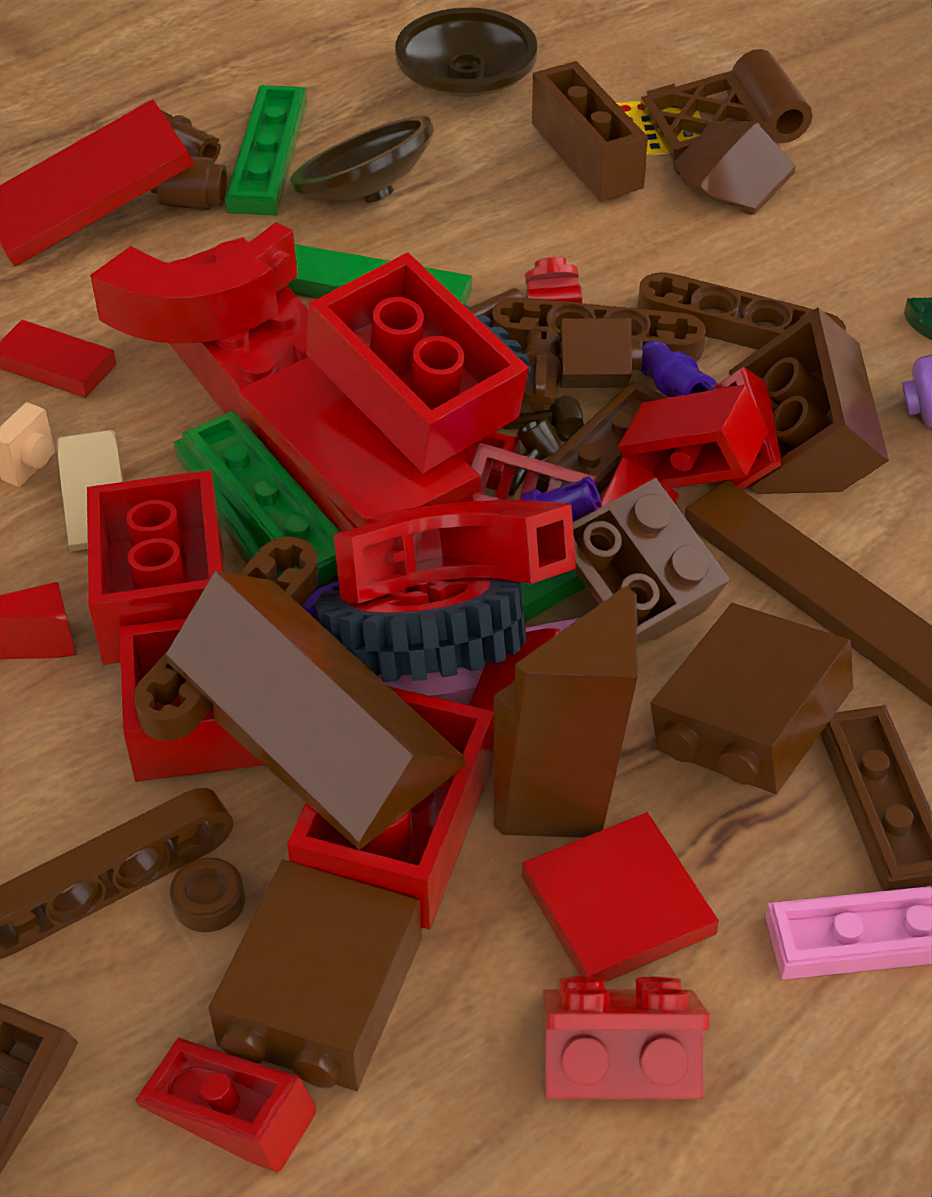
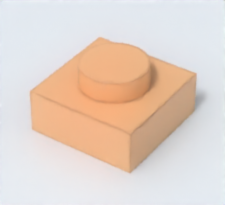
M26 402L0 426V478L20 488L38 469L45 466L50 457L56 452L46 410L29 402Z

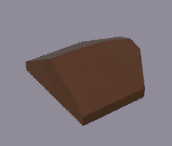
M714 121L674 161L675 172L681 174L687 185L711 199L743 207V212L755 215L795 173L796 168L794 163L757 122Z

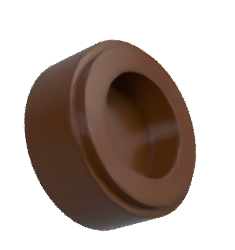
M201 858L186 864L176 873L170 886V896L177 919L185 927L194 931L213 932L223 929L238 918L244 907L245 895L241 876L232 864L222 859Z

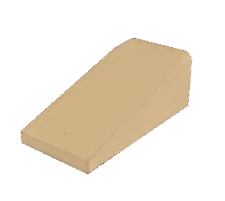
M112 430L63 436L57 440L59 472L70 552L88 549L87 487L124 482L116 433Z

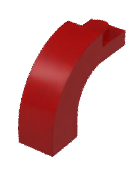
M275 222L232 255L215 262L200 265L167 263L130 246L90 274L99 321L127 335L140 339L178 344L219 340L255 328L278 314L276 292L287 286L298 276L294 233L292 229Z
M485 500L429 505L366 518V526L334 534L341 601L358 604L435 580L493 578L533 584L576 569L571 504L533 500Z

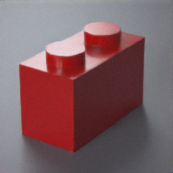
M744 384L642 402L619 443L618 449L623 457L633 459L669 487L676 488L746 478L769 430Z

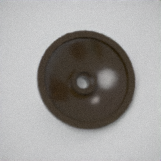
M469 7L445 9L419 17L409 23L399 33L395 43L397 64L407 77L425 89L457 97H475L491 94L514 85L531 71L536 63L538 50L535 34L519 19L495 10Z
M412 116L359 133L307 161L293 173L290 179L297 193L309 198L341 202L364 197L367 203L383 199L394 191L392 184L413 169L430 144L434 132L432 122L427 116Z

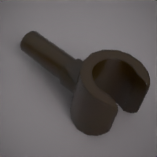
M562 396L557 398L554 404H551L549 410L520 413L519 418L508 423L504 428H520L530 422L538 424L541 420L547 418L554 427L559 439L567 441L584 426V416L581 406L575 398Z
M544 418L538 424L536 422L528 423L516 434L527 450L523 456L540 461L555 453L561 446L559 436L547 418ZM516 468L508 495H515L526 478L527 471Z

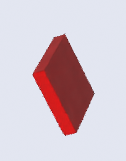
M648 812L522 862L523 880L580 976L599 977L607 982L717 934L718 918Z

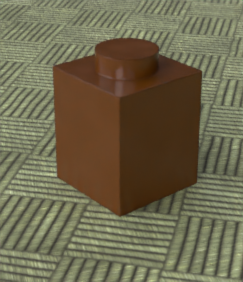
M562 318L560 330L561 388L626 387L630 382L632 370H641L642 338L641 336H631V318Z

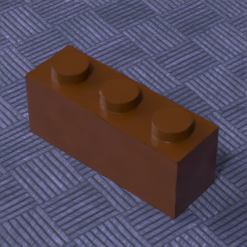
M577 61L533 72L532 124L599 201L644 189L648 136Z

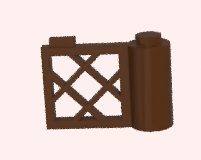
M763 49L745 53L737 60L732 71L677 87L673 83L649 90L646 96L641 97L644 113L674 161L698 138L694 137L680 142L677 137L682 130L702 134L714 121H725L729 117L747 122H757L773 141L788 143L798 139L807 131L813 116L811 107L769 51ZM722 91L728 93L725 101L706 97ZM671 106L683 108L679 114L660 111ZM696 111L715 114L710 121L692 117Z

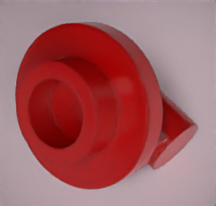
M548 257L537 260L534 263L535 268L525 273V282L527 284L526 298L582 303V289L579 285L578 268L567 264L565 258Z

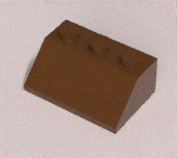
M820 308L814 309L729 370V375H732L742 367H745L762 378L766 383L771 399L782 465L749 485L750 489L756 494L842 492L889 461L860 344Z

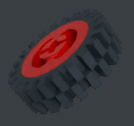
M493 578L435 580L359 604L341 601L339 584L332 586L333 590H325L320 594V598L315 601L317 621L375 675L379 676L381 674L383 682H397L402 675H411L412 681L427 680V673L440 672L442 677L458 675L457 668L459 667L470 671L485 668L484 661L497 664L506 660V654H516L520 651V645H525L526 643L521 582Z

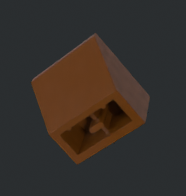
M656 478L573 522L576 569L574 571L598 605L625 586L637 594V642L659 639L705 612L730 581V578Z

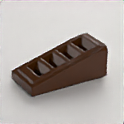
M0 1003V1069L23 1079L16 1092L0 1085V1103L8 1106L2 1121L0 1120V1174L61 1077L78 1044L65 1029ZM16 1042L37 1051L31 1064L9 1055Z

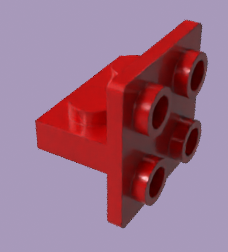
M571 976L559 979V989L543 990L546 1099H703V1031L709 1030V1012L693 990L681 989V979L661 976L640 977L635 979V989H605V979Z

